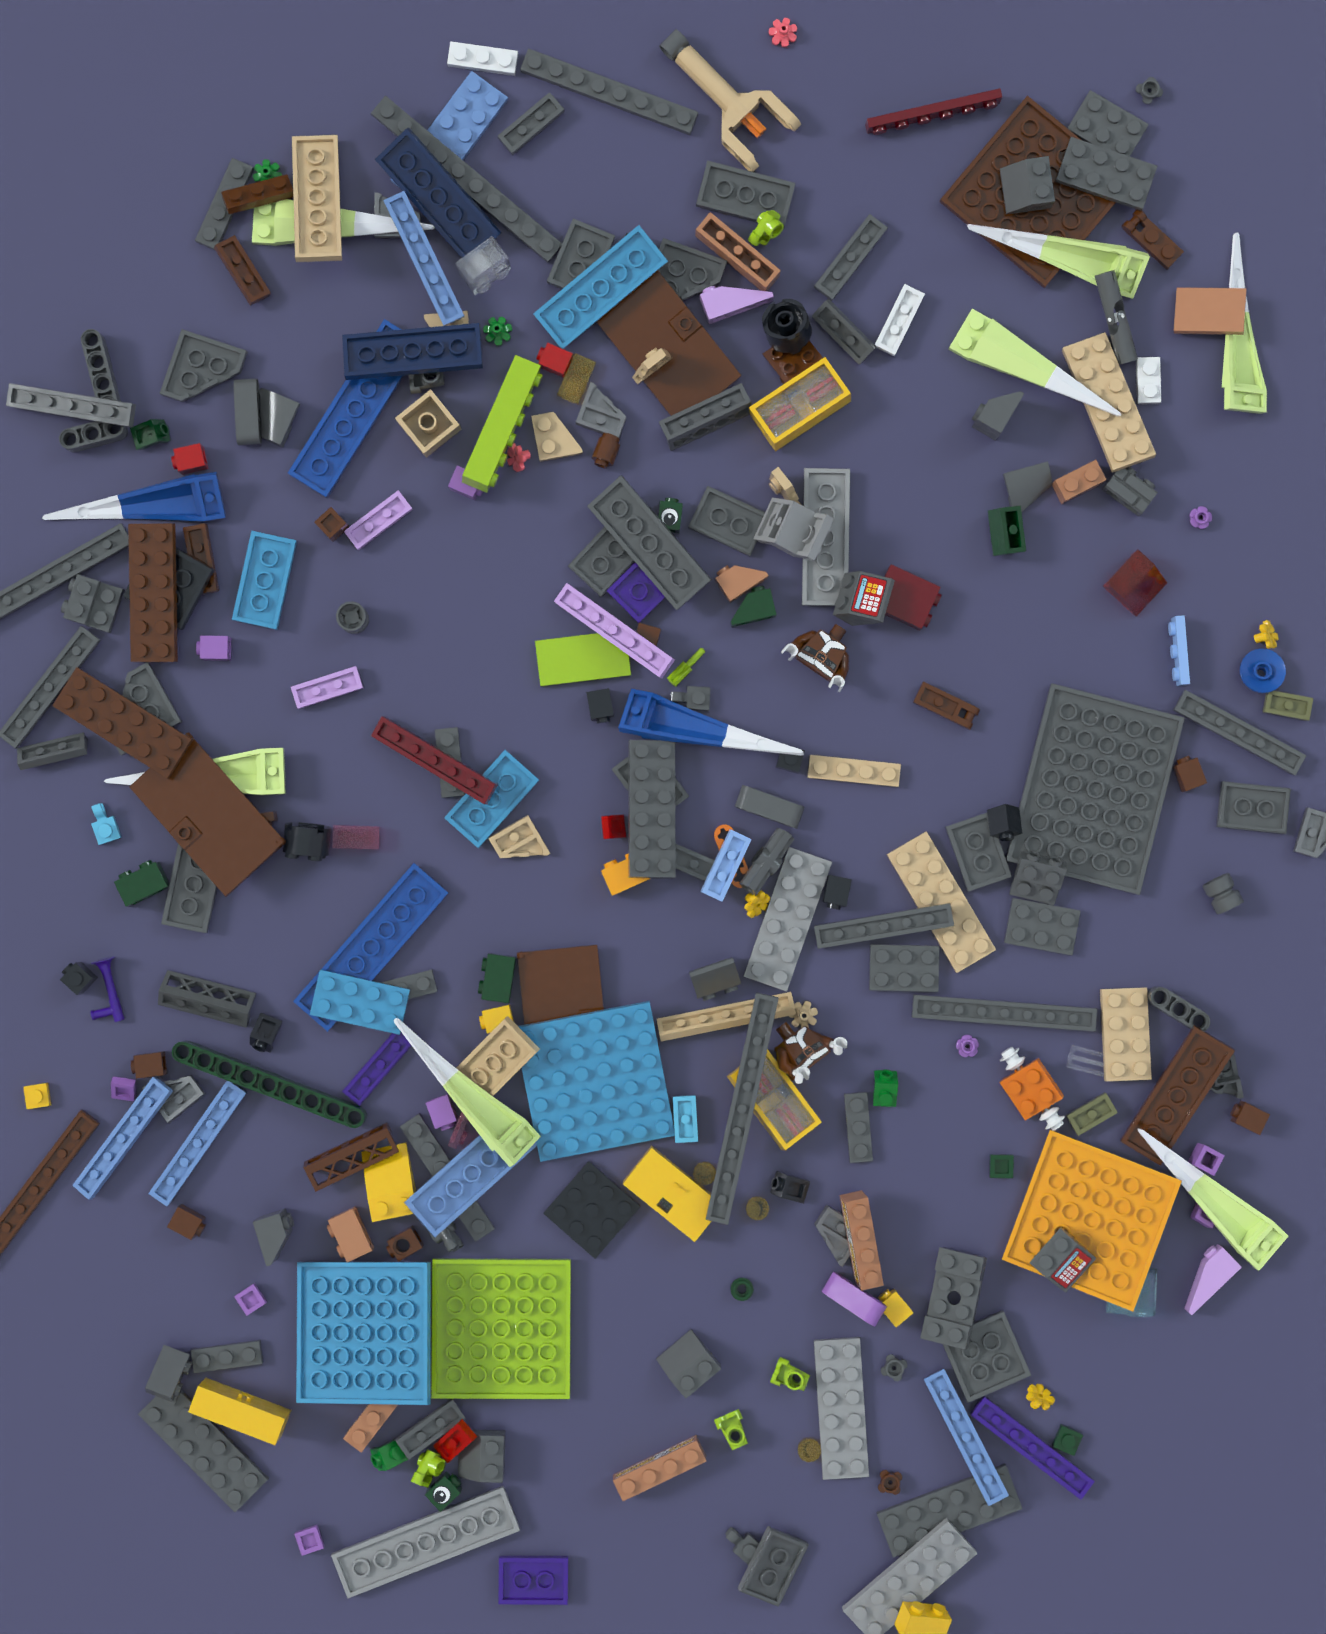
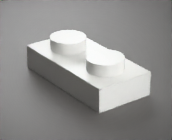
M1138 357L1136 360L1137 404L1161 403L1160 357Z

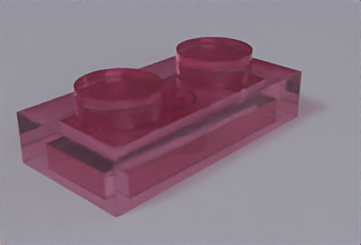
M333 825V848L379 850L380 827Z
M462 1111L448 1146L457 1149L458 1144L463 1145L468 1134L464 1129L467 1122H470Z

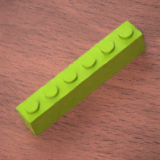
M515 355L463 472L462 483L488 493L490 486L495 487L499 477L496 472L499 466H504L508 456L505 454L508 446H513L517 435L514 434L517 426L521 427L525 418V414H523L525 406L530 407L534 394L531 392L534 386L538 387L543 376L540 374L541 365Z

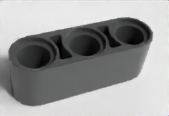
M258 379L234 380L237 444H261Z
M744 785L741 787L734 806L795 829L799 825L805 808Z
M1154 986L1148 990V1003L1189 1029H1192L1194 1026V1017L1200 1015L1203 1023L1198 1028L1203 1031L1209 1028V1016L1186 1000L1163 987ZM1157 991H1161L1164 995L1163 1001L1160 1003L1154 1001V994ZM1177 1003H1181L1183 1006V1012L1180 1015H1176L1173 1012V1007Z

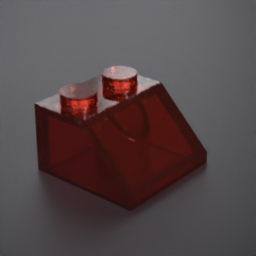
M1137 549L1106 581L1103 587L1132 614L1137 616L1167 584V581L1155 564Z

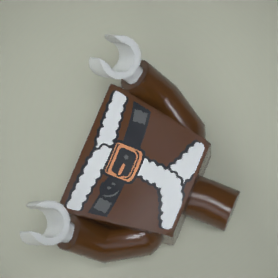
M835 624L829 634L821 629L818 632L811 630L796 637L781 651L782 654L785 651L791 654V657L788 659L789 661L795 658L829 681V688H831L832 684L838 685V692H841L849 671L847 647L840 642L846 633L845 629Z
M785 1022L776 1029L784 1040L775 1047L778 1068L788 1074L791 1081L795 1079L797 1084H801L803 1078L809 1080V1068L831 1052L830 1049L833 1048V1052L836 1055H841L843 1048H847V1040L845 1038L838 1037L834 1040L809 1029L807 1026H803L794 1032L789 1024Z

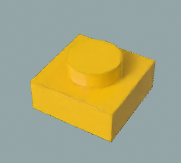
M48 1083L23 1087L26 1109L51 1105Z

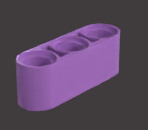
M834 1271L822 1289L825 1295L874 1327L887 1308L884 1303L866 1291H861L857 1285Z

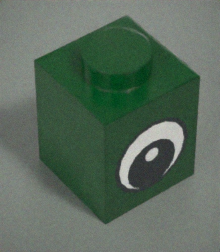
M665 498V501H660L658 517L672 533L679 534L683 503H679V500L675 498Z
M446 1471L426 1490L425 1496L441 1512L461 1493L462 1487L460 1485L462 1483L455 1474L450 1475Z

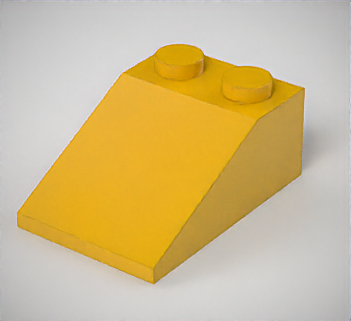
M407 1142L396 1144L399 1149L398 1153L364 1168L367 1199L372 1222L413 1214L404 1204L416 1192ZM390 1145L376 1148L375 1150L386 1152L392 1149ZM361 1151L362 1162L369 1160L371 1152Z

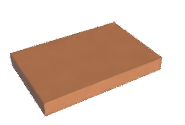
M1177 288L1174 334L1244 335L1246 288Z

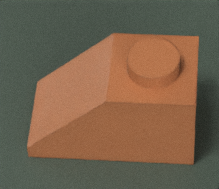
M727 565L717 572L718 576L715 578V582L729 603L768 579L769 575L765 571L735 565L729 568Z

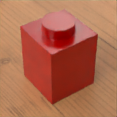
M547 342L546 347H541L536 360H539L538 364L541 365V369L565 378L573 360V353Z
M200 443L173 449L174 456H171L174 470L178 469V472L182 475L209 469L204 446Z

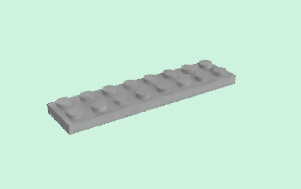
M503 1485L445 1508L441 1512L437 1511L333 1552L331 1557L346 1596L351 1598L520 1531V1526Z

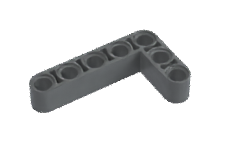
M87 329L81 335V344L94 395L96 398L121 402L106 341L97 330ZM97 336V344L89 346V339ZM103 358V365L100 368H95V361ZM109 380V387L105 390H100L101 382ZM94 421L63 430L59 435V442L70 452H80L125 439L128 434V426L120 425V431L117 434H112L111 428L115 424ZM92 430H98V437L94 440H90V432ZM75 435L76 442L68 446L67 439Z

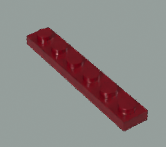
M1001 88L867 118L865 124L867 134L880 135L891 128L901 130L909 127V124L917 122L918 125H923L931 122V119L939 117L940 120H945L953 117V114L961 112L963 115L975 112V109L983 107L985 110L993 109L1001 102Z
M381 716L371 735L376 740L484 805L488 804L498 786L495 782L385 716Z

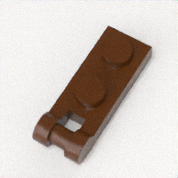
M1136 210L1132 214L1133 217L1129 221L1126 220L1121 227L1158 263L1168 270L1184 251L1150 221L1143 211ZM1139 223L1144 227L1141 232L1136 229Z
M924 681L913 701L914 704L968 730H971L973 726L972 721L975 716H978L980 711L979 708ZM961 709L967 711L964 718L958 716Z

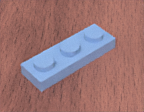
M1185 615L1175 616L1168 623L1169 635L1173 636L1170 655L1175 660V668H1172V679L1176 681L1177 686H1186L1190 684Z
M729 829L700 892L721 902L723 901L752 839Z

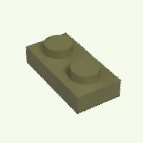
M1272 691L1265 695L1262 713L1309 721L1313 698Z
M1104 1092L1065 1116L1077 1136L1118 1112L1107 1093Z

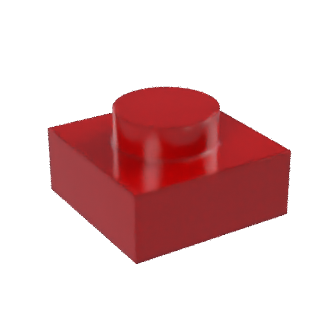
M624 814L601 816L603 839L626 837Z

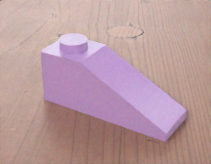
M710 286L705 288L703 293L700 294V302L709 324L770 303L774 298L773 293L768 291L723 286L718 288Z
M1218 1244L1209 1247L1204 1253L1205 1257L1200 1262L1184 1308L1191 1315L1242 1268Z

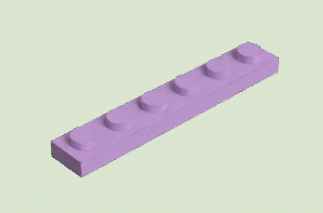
M568 583L565 584L554 600L560 607L658 677L663 678L675 661L671 656Z

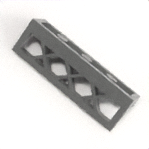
M742 383L659 421V425L666 437L670 451H673L750 415L749 407L752 404Z
M167 970L159 989L158 1005L247 1028L250 1010L256 993ZM170 979L180 981L182 985L172 987L168 986ZM200 986L204 991L195 993L190 988ZM219 991L223 992L226 997L218 999L214 998L212 994ZM242 997L249 1000L245 1006L237 1004L234 999Z

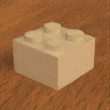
M431 389L395 417L397 423L426 458L462 430L458 422Z

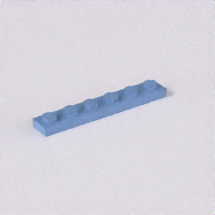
M405 191L383 200L443 326L464 318L465 316Z
M152 1077L72 1186L88 1200H92L173 1090L158 1077Z
M225 1082L148 1193L167 1207L170 1205L243 1100L247 1091L235 1083Z
M943 1368L924 1378L987 1505L990 1506L1008 1497L1009 1494L945 1369Z

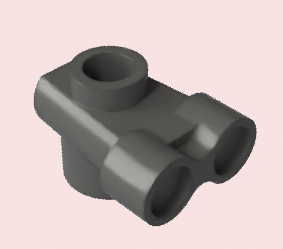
M444 372L409 375L411 394L422 393V390L445 385ZM431 377H436L434 380L429 381Z
M454 1222L449 1224L436 1237L431 1235L437 1244L444 1241L448 1252H455L464 1246L459 1236L454 1232L457 1229Z

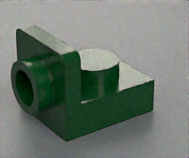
M150 419L130 428L136 450H143L157 443L171 441L169 428L164 419Z

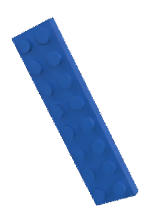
M384 319L376 332L402 329ZM404 375L345 380L291 466L288 474L328 498Z
M413 863L321 970L373 981L449 892L417 864ZM318 972L293 1002L328 1032L337 1021L310 1015L319 975Z

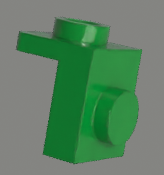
M887 1069L875 1070L873 1106L896 1107L898 1092L897 1071Z
M395 1439L380 1447L370 1449L372 1464L378 1471H387L408 1460Z

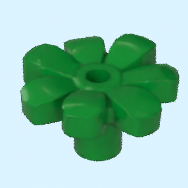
M268 159L262 161L263 166L256 164L254 170L257 172L253 174L255 182L282 176L281 172H277L280 169L279 165L276 162L271 165Z
M492 317L488 320L490 326L485 325L483 327V332L488 334L485 339L489 343L495 340L496 346H502V339L506 342L511 339L508 332L512 331L511 324L505 325L506 319L504 317H499L498 321Z

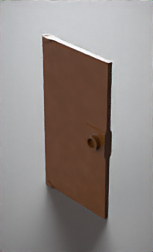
M659 271L655 272L597 321L598 325L635 371L647 359L645 355L654 348H662L670 353L672 359L643 381L671 416L723 392L742 376Z
M188 732L185 735L193 739V742L169 779L149 768L129 787L224 896L227 897L270 856L286 843V840L280 836Z
M597 945L517 952L524 1025L604 1010Z

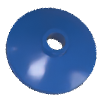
M1262 648L1255 649L1243 658L1240 664V676L1243 683L1252 691L1269 693L1278 689L1283 683L1286 676V667L1282 658L1274 651ZM1257 671H1264L1265 676H1259Z

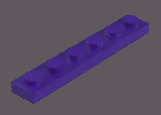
M983 1396L971 1411L970 1415L1080 1500L1094 1484L1095 1481L987 1397Z

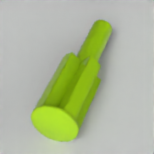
M700 648L686 663L683 661L666 677L668 681L677 687L692 671L691 667L705 653V650Z

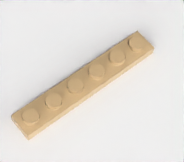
M791 992L772 995L779 997L774 1019L796 1015ZM755 999L658 1018L657 1024L660 1040L662 1042L749 1024Z

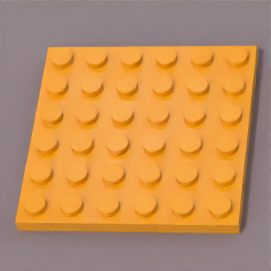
M1050 1130L1002 1260L1042 1275L1029 1262L1062 1227L1096 1257L1095 1261L1071 1287L1133 1312L1182 1180Z

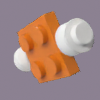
M1010 1047L1001 1053L1003 1057L1000 1059V1062L1006 1061L1008 1064L1006 1070H1014L1015 1072L1002 1079L999 1083L1024 1120L1042 1111L1039 1120H1046L1048 1124L1045 1129L1051 1128L1054 1131L1064 1124L1062 1120L1065 1116L1057 1114L1059 1107L1050 1106L1063 1099L1064 1095L1041 1060L1037 1058L1023 1067L1022 1064L1024 1063L1025 1056H1018L1019 1048L1014 1049Z

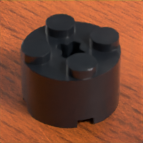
M782 299V302L772 303L764 311L762 324L769 345L782 353H799L808 343L812 334V327L803 305L793 299Z
M292 822L285 823L284 839L286 843L283 845L285 857L297 859L299 856H308V860L322 861V858H326L329 855L331 827L328 826L324 829V825L300 822L298 827L292 826Z

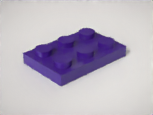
M636 563L607 590L638 624L666 598Z
M499 1556L498 1604L568 1605V1556Z

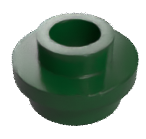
M747 1278L735 1279L730 1288L732 1296L739 1301L748 1300L754 1290L751 1281ZM740 1285L746 1287L744 1293L738 1292L737 1289Z

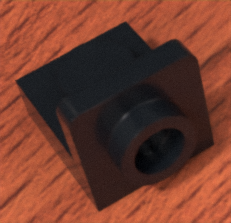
M260 1013L250 1035V1045L259 1052H271L282 1021Z
M777 1171L772 1179L770 1192L780 1198L804 1204L810 1181Z

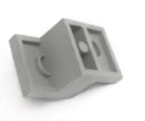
M772 498L753 539L760 543L770 544L793 557L815 561L822 550L825 537L831 530L834 518L826 514L815 513L792 500Z

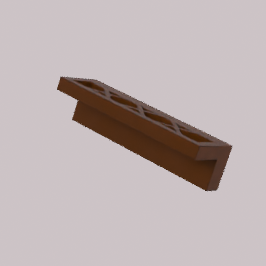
M388 1122L305 1161L303 1168L316 1192L398 1153L399 1149L391 1135V1128ZM387 1138L392 1149L386 1152L375 1150L377 1143ZM360 1150L371 1152L369 1160L365 1162L355 1160V1156ZM339 1160L350 1162L348 1170L344 1172L334 1170L336 1162ZM318 1170L329 1172L327 1180L318 1184L313 1173Z

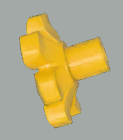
M1269 620L1263 621V624L1259 626L1261 633L1254 635L1255 642L1260 643L1264 641L1267 649L1277 648L1278 634L1273 633L1275 629Z
M762 890L757 895L748 893L745 896V901L748 903L744 907L748 911L747 915L753 918L761 914V909L766 911L770 896Z
M1042 1384L1029 1385L1026 1398L1028 1401H1031L1030 1406L1033 1409H1038L1041 1406L1043 1410H1048L1050 1405L1054 1404L1055 1398L1050 1396L1052 1393L1048 1389L1043 1390L1044 1386Z

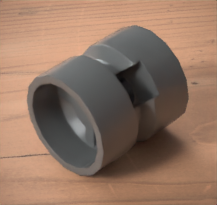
M351 601L343 603L338 608L336 620L339 626L346 632L359 634L368 627L369 615L359 603Z
M1225 873L1202 885L1206 895L1214 898L1211 904L1217 915L1244 902L1239 891L1232 889L1234 881L1230 873Z

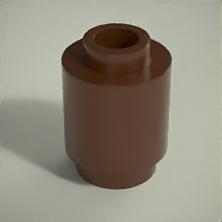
M603 433L602 437H599L592 455L596 466L607 469L608 466H613L620 448V439L617 436Z

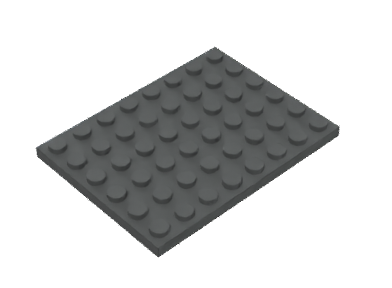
M1051 683L1019 805L1023 834L1014 836V839L1010 841L1006 861L1018 864L1021 851H1035L1041 856L1059 857L1066 861V877L1140 895L1185 718Z

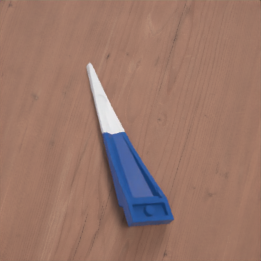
M217 472L188 475L45 514L42 519L208 521L225 518L226 512Z
M631 689L618 727L619 732L638 735L643 739L804 755L801 749L728 725L655 693Z

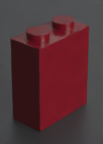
M891 564L884 577L892 578L895 582L885 615L919 631L923 626L927 628L932 618V615L929 614L932 605L936 607L942 594L938 593L941 587Z

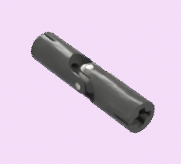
M1115 270L1095 275L1118 364L1137 360L1138 357Z

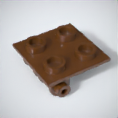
M810 341L797 354L782 353L772 347L762 353L780 376L782 384H785L823 359Z

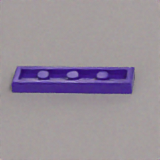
M402 1032L400 1035L392 1033L342 1091L358 1106L366 1100L412 1046Z

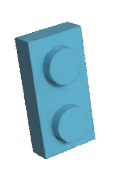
M696 1095L673 1096L675 1143L698 1142Z

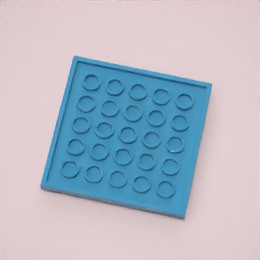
M650 1001L518 1026L540 1048L522 1067L533 1128L541 1136L536 1141L540 1162L675 1136Z
M297 1262L296 1403L431 1404V1262Z

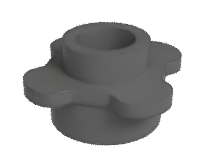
M1149 77L1143 84L1136 86V92L1142 96L1143 103L1150 104L1154 98L1161 97L1163 94L1162 88H1160L1154 77Z
M889 1354L886 1356L885 1366L881 1368V1374L883 1376L888 1375L894 1381H900L904 1369L907 1368V1362L904 1359L899 1360L895 1358L893 1354Z

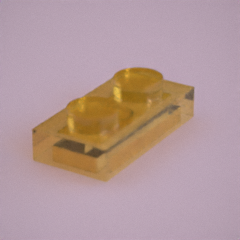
M575 353L557 396L578 405L596 362Z

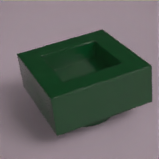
M990 1154L989 1177L1013 1178L1014 1155Z
M1061 1424L1052 1446L1074 1456L1083 1434Z

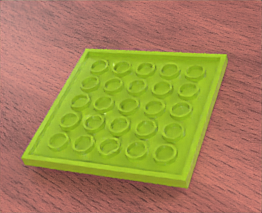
M433 1258L431 1399H570L571 1259Z

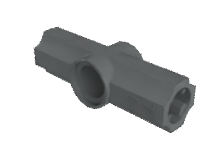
M776 828L766 845L761 847L751 861L753 864L739 883L743 889L753 895L758 894L769 876H772L779 869L782 863L781 858L794 841L791 834L781 828Z

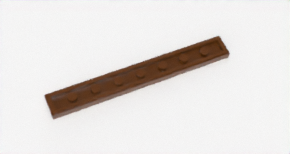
M84 1110L79 1111L0 1216V1256L100 1123Z

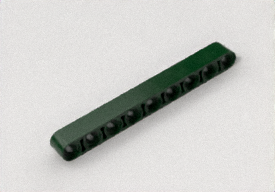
M191 1041L178 1042L172 1048V1057L182 1064L350 1128L360 1127L367 1119V1113L361 1106ZM182 1045L189 1049V1055L186 1058L179 1054V1048ZM203 1053L208 1054L211 1059L208 1066L203 1065L200 1061ZM223 1062H229L232 1065L230 1074L222 1071ZM245 1070H250L253 1073L254 1078L252 1082L244 1080L243 1072ZM266 1078L274 1080L275 1088L273 1090L266 1089L264 1085ZM288 1086L296 1089L297 1094L293 1099L286 1095V1088ZM310 1094L318 1098V1104L315 1107L307 1103V1097ZM330 1103L338 1104L340 1111L337 1115L329 1112L328 1107ZM351 1111L360 1113L361 1121L359 1123L351 1121Z

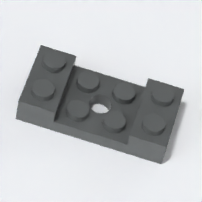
M939 1247L935 1266L936 1274L928 1312L924 1318L921 1339L964 1350L969 1348L987 1257ZM952 1291L958 1292L961 1296L960 1302L956 1305L949 1301V1294Z

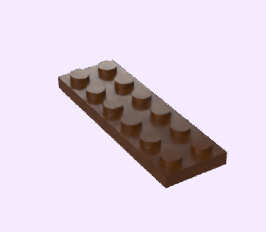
M128 524L131 662H178L175 524Z
M76 667L52 705L167 779L171 777L193 742V739L78 667Z
M1194 1025L1120 1141L1161 1166L1163 1161L1141 1136L1138 1129L1144 1130L1171 1150L1235 1050Z

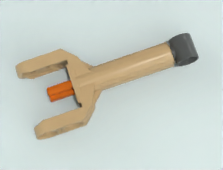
M675 29L659 45L660 49L670 60L673 61L676 58V64L722 109V145L748 171L754 172L759 167L754 155L731 131L734 132L743 124L756 138L761 136L767 128L753 115L759 108V103L787 129L796 131L801 126V122L771 91L754 90L749 93H737L691 45L688 46V40L681 32Z

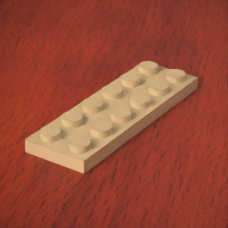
M338 135L292 136L296 262L342 261Z
M1106 332L1063 347L1062 352L1072 377L1121 413V416L1117 417L1084 403L1112 473L1155 458L1156 452Z
M927 831L886 854L917 908L951 903L954 926L931 931L956 973L996 950Z

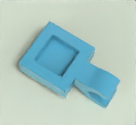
M103 803L91 806L97 822L91 823L98 845L122 838L115 816L107 817Z

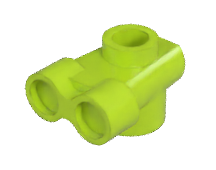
M774 210L761 213L757 218L758 225L750 234L748 241L754 246H759V244L767 245L771 238H776L784 228V224L779 221L780 214Z
M780 1357L770 1383L779 1387L783 1384L791 1390L805 1391L810 1375L790 1365L789 1360ZM794 1374H797V1375L800 1376V1378H801V1381H800V1382H796V1381L794 1380V1378H793Z
M739 1409L714 1420L717 1429L722 1430L732 1450L748 1444L740 1421L743 1417ZM734 1431L740 1434V1438L737 1441L731 1438V1434Z
M427 1449L426 1453H422L418 1458L417 1465L419 1467L415 1471L411 1482L429 1488L433 1479L432 1476L438 1477L443 1472L445 1460L440 1458V1454Z

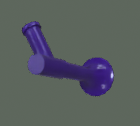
M115 957L91 963L98 966L103 975L110 1007L91 1010L92 1020L113 1015L114 1022L124 1020L111 974V961Z

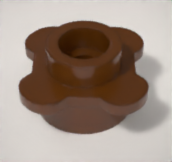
M882 1470L880 1472L881 1482L878 1485V1490L881 1493L899 1494L902 1474L900 1472L891 1473L887 1470Z

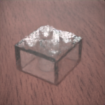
M493 236L455 263L459 275L474 295L485 293L490 289L492 282L496 279L499 281L504 279L511 269L508 256Z

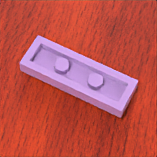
M398 490L347 528L344 533L357 550H360L413 509Z
M357 666L291 687L297 709L364 689Z

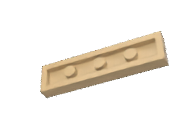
M809 755L807 778L899 787L901 764Z

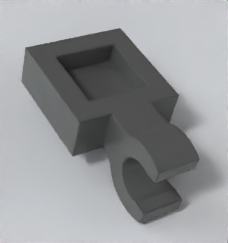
M687 686V693L671 692L670 701L685 702L686 708L691 710L709 711L710 687Z
M730 1527L725 1533L727 1535L726 1538L736 1545L733 1548V1552L749 1565L760 1542L749 1532L743 1537L733 1527Z

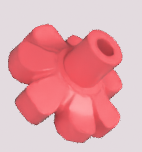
M784 18L782 23L778 19L773 21L774 27L769 28V35L774 36L772 38L773 45L777 46L781 42V46L786 48L789 46V41L792 43L796 41L797 36L794 33L797 32V26L795 24L790 25L789 18Z
M515 443L512 447L508 446L507 455L510 457L507 459L508 465H513V470L516 472L523 471L525 469L524 462L531 457L529 450L522 451V447L520 445L516 446Z

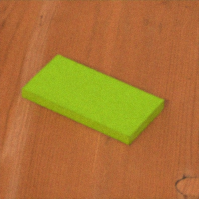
M598 633L535 641L541 687L631 676L629 655Z

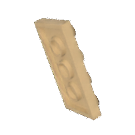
M1147 988L1100 989L1104 1081L1152 1080Z
M507 1016L456 1069L487 1093L494 1096L540 1048Z

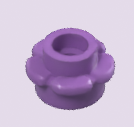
M1200 506L1190 512V523L1195 528L1204 529L1212 521V514L1208 512L1206 507Z
M971 1035L962 1036L956 1043V1048L959 1050L958 1053L962 1057H973L978 1052L979 1043Z

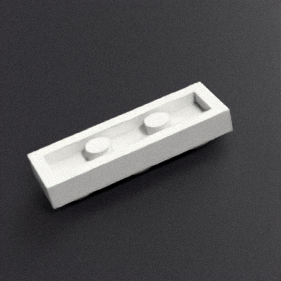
M450 41L447 65L448 67L515 76L518 51Z
M904 284L875 343L876 348L895 356L925 293Z

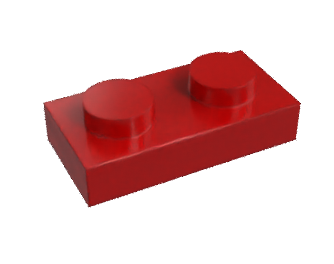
M462 1419L438 1440L433 1447L449 1463L477 1438V1435Z

